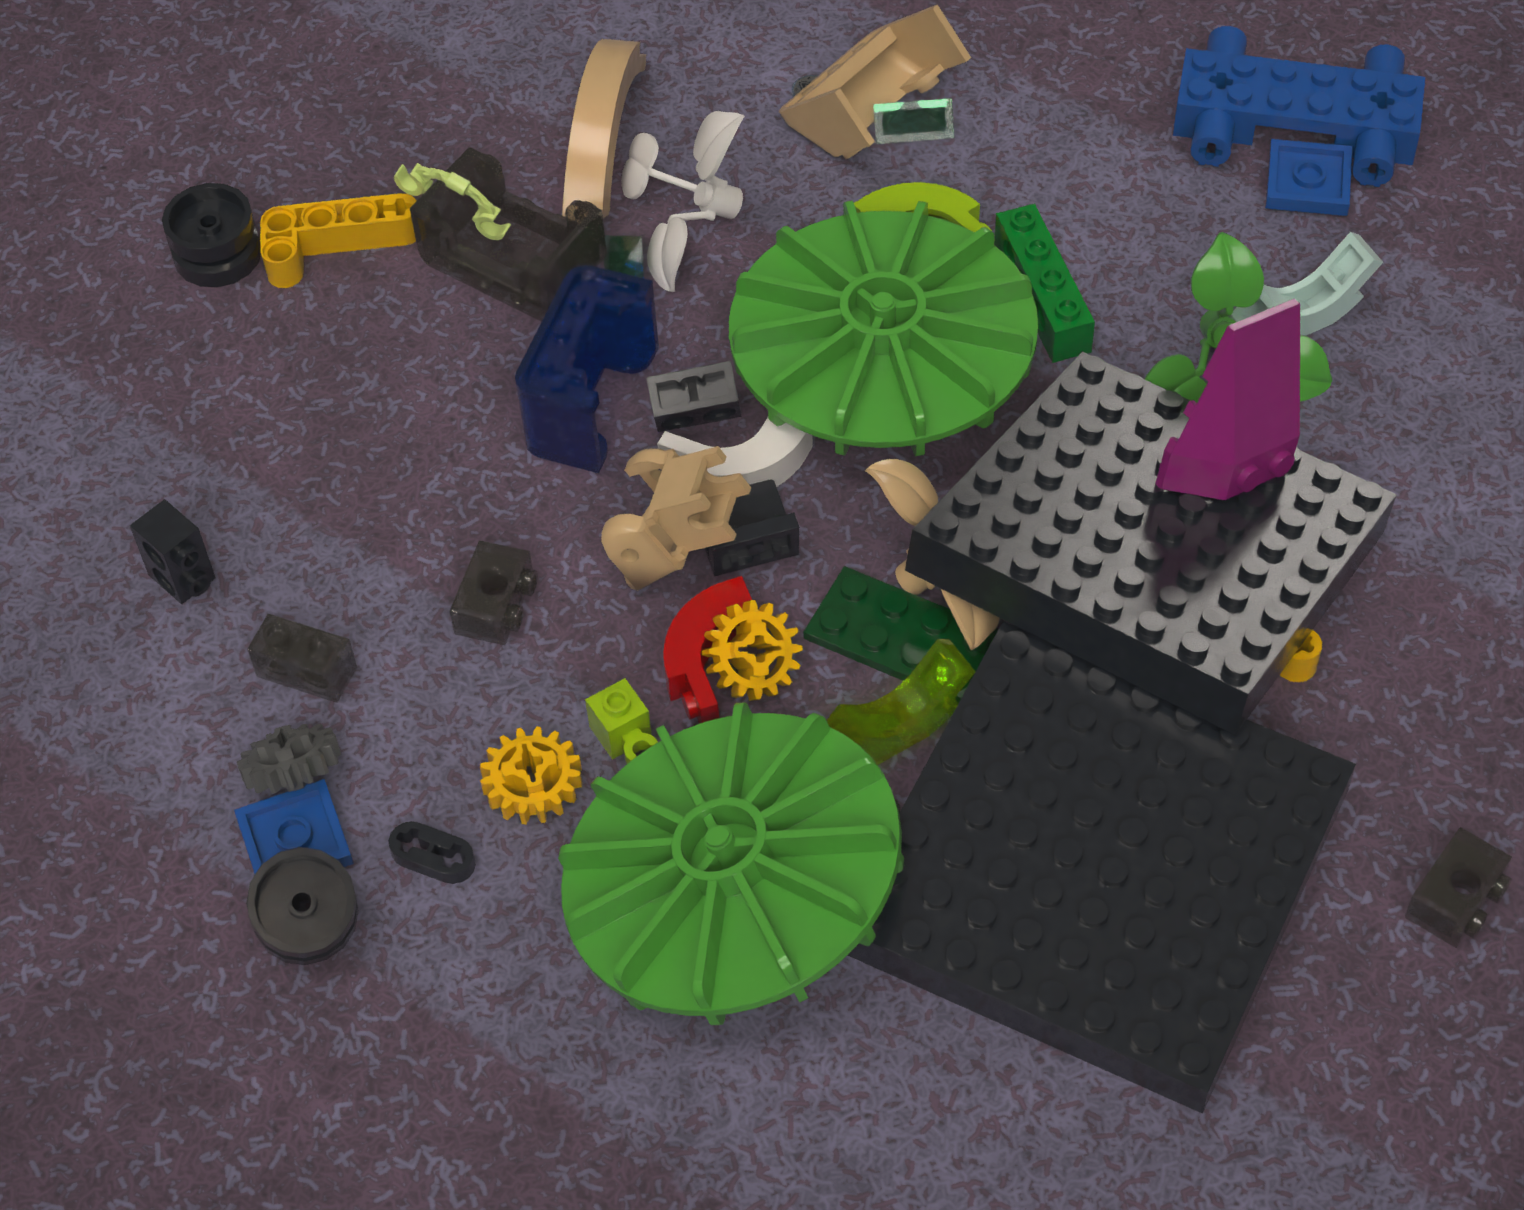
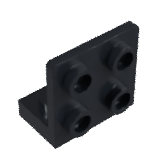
M770 479L750 484V494L736 498L728 522L736 533L734 541L705 548L714 577L799 555L800 527L795 513L786 514L774 480Z

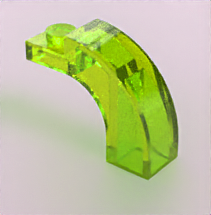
M937 639L911 674L890 693L866 704H838L826 721L829 727L846 735L861 746L879 765L926 739L953 715L958 705L955 697L973 676L975 670L950 639Z

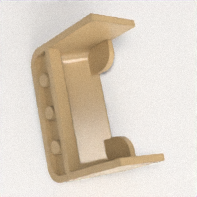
M937 4L886 24L869 33L783 105L779 113L788 126L833 157L843 155L845 159H848L875 142L867 127L905 94L917 89L920 93L928 91L940 81L937 76L943 70L965 63L971 56Z

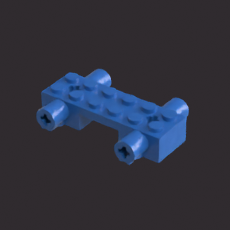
M1232 26L1215 28L1208 37L1206 50L1186 48L1173 136L1192 138L1191 155L1199 162L1198 165L1207 164L1219 167V164H1223L1229 159L1232 143L1252 145L1255 125L1334 135L1333 144L1352 146V158H1354L1353 176L1360 182V185L1368 184L1380 187L1381 184L1391 180L1394 174L1395 163L1413 165L1421 130L1425 77L1404 74L1405 55L1396 46L1384 44L1371 48L1365 56L1364 69L1245 55L1247 47L1246 35L1240 29ZM1208 143L1216 144L1215 153L1207 152ZM1371 163H1376L1375 173L1368 172Z

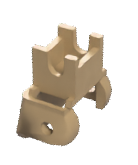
M719 446L679 456L674 449L665 451L650 448L637 452L628 460L624 471L629 477L639 474L653 490L654 494L643 516L620 514L606 521L602 530V544L608 557L623 573L626 583L631 589L638 591L662 577L682 569L689 551L735 540L736 533L728 522L736 498L750 494L751 486L740 473L718 477L707 471L708 468L725 463L727 456Z

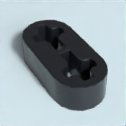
M412 821L398 825L390 833L388 841L392 858L404 868L450 884L461 883L474 872L476 864L473 849L467 841L460 837ZM414 838H418L422 849L411 847L408 852H404L402 842L410 843ZM456 853H460L463 863L454 862L450 868L446 867L443 857L453 858Z

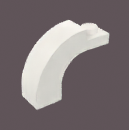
M767 418L760 431L750 440L736 446L720 448L727 456L725 463L708 468L707 471L718 477L740 473L749 485L771 479L774 480L777 487L789 479L801 467L813 447V437L811 434L803 432L788 423L776 426ZM667 431L663 433L657 443L658 449L665 451L674 449L679 456L713 448Z

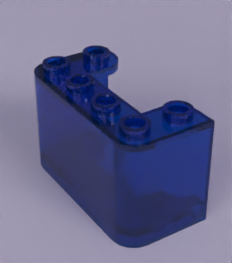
M587 265L575 267L566 274L515 375L527 450L532 455L595 473L600 472L607 458L608 446L606 439L597 432L595 412L600 402L599 394L594 390L605 368L634 374L644 371L652 363L659 349L652 280Z

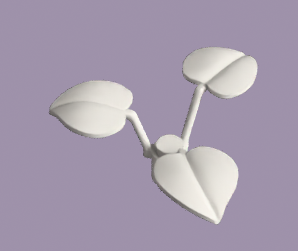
M715 111L707 115L703 120L695 140L693 155L698 161L696 171L699 178L706 182L702 181L698 185L652 168L657 158L659 147L657 140L651 134L640 133L631 143L629 159L625 163L621 179L625 197L630 199L640 197L647 186L650 175L693 191L694 203L701 210L700 212L671 215L668 223H660L651 237L647 251L648 267L655 281L667 291L675 292V277L684 253L688 234L685 221L698 219L713 221L715 215L733 219L741 209L743 201L742 190L727 185L728 182L716 177L715 173L741 121L745 117L742 114Z

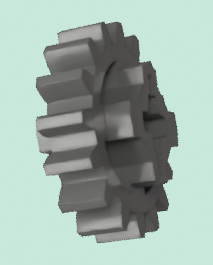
M302 724L297 729L291 728V725L276 728L273 734H267L266 739L251 743L252 750L241 752L242 759L237 761V765L247 789L254 788L256 793H261L270 788L271 794L283 787L287 788L288 792L304 788L305 783L310 784L314 782L313 777L329 773L327 766L337 765L339 763L337 757L342 755L331 727L324 729L322 724H317L309 729L307 724Z

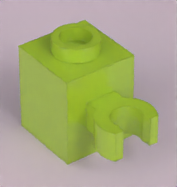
M626 678L585 699L589 727L612 760L624 754L625 762L628 764L637 757L636 753L638 751L646 750L658 743L651 733L649 710Z

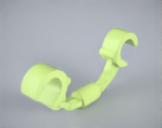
M417 163L410 174L402 164L394 175L396 185L402 191L412 196L426 194L433 184L431 179L443 181L446 187L462 196L465 194L475 200L479 208L472 221L475 222L477 230L486 238L501 240L511 226L510 223L503 225L494 223L493 221L501 209L493 206L480 191L471 185L469 180L454 172L448 173L440 169L427 168Z

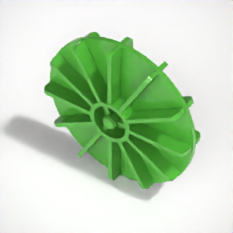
M851 200L843 203V215L811 224L796 232L788 226H783L776 232L777 243L766 251L752 265L748 272L741 273L736 282V293L729 316V343L737 374L740 375L754 397L768 409V418L774 425L781 426L788 423L803 432L835 442V453L845 456L850 445L874 448L911 446L916 457L925 454V443L954 435L975 424L981 428H987L994 421V412L1012 396L1023 379L1028 377L1037 346L1038 317L1030 278L1025 274H1021L1016 265L994 245V233L987 227L973 232L944 219L928 216V202L918 201L914 213L901 211H866L857 213L854 202Z
M743 702L735 703L732 716L706 721L671 736L664 725L656 728L661 739L660 742L631 760L610 781L600 776L595 778L591 783V788L596 797L580 820L570 844H565L560 848L558 859L563 866L561 883L562 908L565 924L572 942L592 972L610 989L626 998L631 1006L639 1010L650 1008L664 1013L705 1016L710 1025H723L726 1014L755 1009L776 1002L795 993L799 1003L808 999L804 987L816 981L839 964L859 943L870 946L874 941L876 934L872 926L887 902L897 873L903 870L904 857L901 852L902 830L900 815L895 797L883 772L875 760L861 746L846 735L829 727L825 717L816 713L810 714L807 718L774 713H752L748 704Z

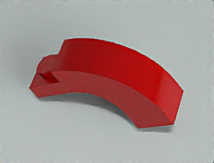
M742 576L715 584L689 600L673 619L665 638L663 659L670 701L682 698L689 720L697 717L699 724L719 719L718 702L704 671V667L710 657L702 655V650L711 648L713 642L705 638L704 634L706 631L718 630L712 619L720 614L728 617L726 607L738 604L742 608L744 602L752 600ZM736 627L731 631L727 643L736 636Z

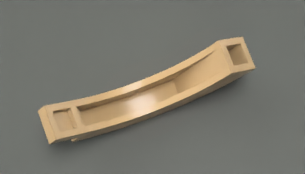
M601 39L594 46L589 56L580 83L570 132L562 216L602 220L609 215L613 165L621 115L633 79L638 73L644 71L646 66V54H640V42Z

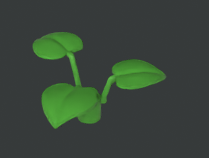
M1224 232L1218 233L1210 248L1201 257L1193 270L1191 277L1192 294L1202 307L1209 310L1202 316L1200 321V330L1205 338L1200 341L1202 348L1198 367L1195 369L1192 361L1185 355H1171L1155 364L1144 380L1166 390L1177 392L1188 400L1198 402L1207 385L1200 376L1203 375L1206 369L1210 347L1217 348L1227 326L1236 323L1231 316L1234 306L1246 308L1254 305L1258 301L1264 286L1263 271L1253 253L1238 239ZM1300 335L1301 402L1324 393L1331 386L1332 382L1325 352L1315 340L1305 335Z

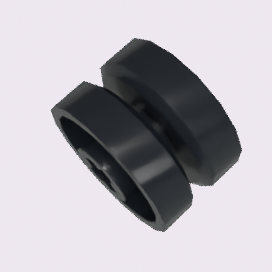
M205 183L192 186L177 194L165 207L162 217L164 232L176 270L186 281L200 287H222L234 284L248 276L258 265L261 257L260 240L249 200L239 189L220 183Z
M298 847L278 852L264 862L252 878L246 901L250 922L256 937L268 953L285 963L309 965L327 960L346 946L356 929L359 910L351 876L339 860L322 850ZM308 900L311 905L310 908L304 912L297 911L300 908V901Z

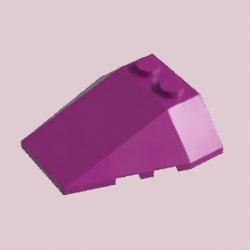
M1295 299L1227 326L1202 375L1208 383L1197 403L1194 400L1188 402L1183 413L1189 420L1178 439L1171 437L1164 449L1155 483L1159 488L1227 500L1242 492H1249L1257 485L1274 477H1281L1291 469L1295 461L1294 453L1300 437V303Z

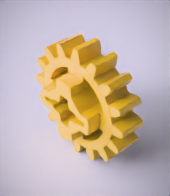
M755 600L744 602L742 608L738 604L726 607L728 617L720 614L712 619L718 630L706 631L704 634L705 638L713 642L711 648L702 650V655L712 657L714 662L706 669L707 674L718 672L721 677L716 686L722 689L732 685L731 697L733 698L743 697L746 691L749 701L761 699L762 692L768 697L777 695L778 688L776 684L781 686L790 685L792 680L786 672L798 670L801 666L792 659L793 653L803 650L801 645L792 644L791 637L799 632L797 627L786 629L783 624L786 622L788 614L784 612L773 616V604L771 603L762 604L759 609ZM736 627V636L727 643L731 631ZM766 627L771 631L773 636L766 630ZM749 645L750 647H757V650L765 649L766 652L755 656L754 654H748V652H740L738 649ZM777 658L775 667L769 674V665ZM730 663L738 670V674L733 670Z
M536 726L533 734L530 736H526L522 728H517V738L514 740H510L505 735L500 736L501 749L488 747L486 752L489 762L480 764L483 778L480 780L483 795L488 797L490 808L494 810L501 807L503 818L506 820L510 819L515 813L520 814L521 824L525 825L529 821L530 815H537L539 821L545 823L547 818L546 812L550 810L559 816L564 814L562 801L575 803V788L582 787L580 757L574 754L573 743L566 741L561 744L559 732L553 731L548 737H543L541 727ZM527 766L531 767L532 773L535 775V782L531 781L530 775L527 772Z

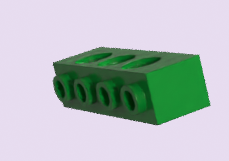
M1035 203L996 213L994 245L1016 265L1021 274H1025L1030 278L1032 294L1037 308L1038 335L1052 363L1077 357L1082 351L1087 354L1092 353L1095 321Z

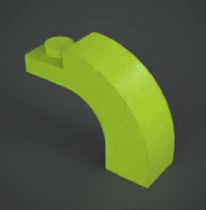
M912 182L891 185L876 190L854 203L857 213L866 211L914 213L918 201L928 202V216L944 219L973 232L983 227L991 230L988 225L979 222L980 203L963 192L939 184Z

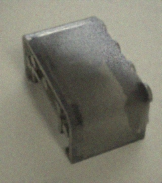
M468 147L445 172H454L469 180L471 185L480 191L493 206L501 209L493 222L500 225L511 224L501 240H491L482 235L477 230L475 222L472 221L473 216L479 209L475 200L466 194L462 196L449 189L441 180H436L410 207L417 248L421 258L428 266L543 323L550 320L607 255L601 209L591 202L574 200L566 208V218L560 214L549 212L535 205L527 198H520L506 191L500 162L492 155L483 154L471 147Z

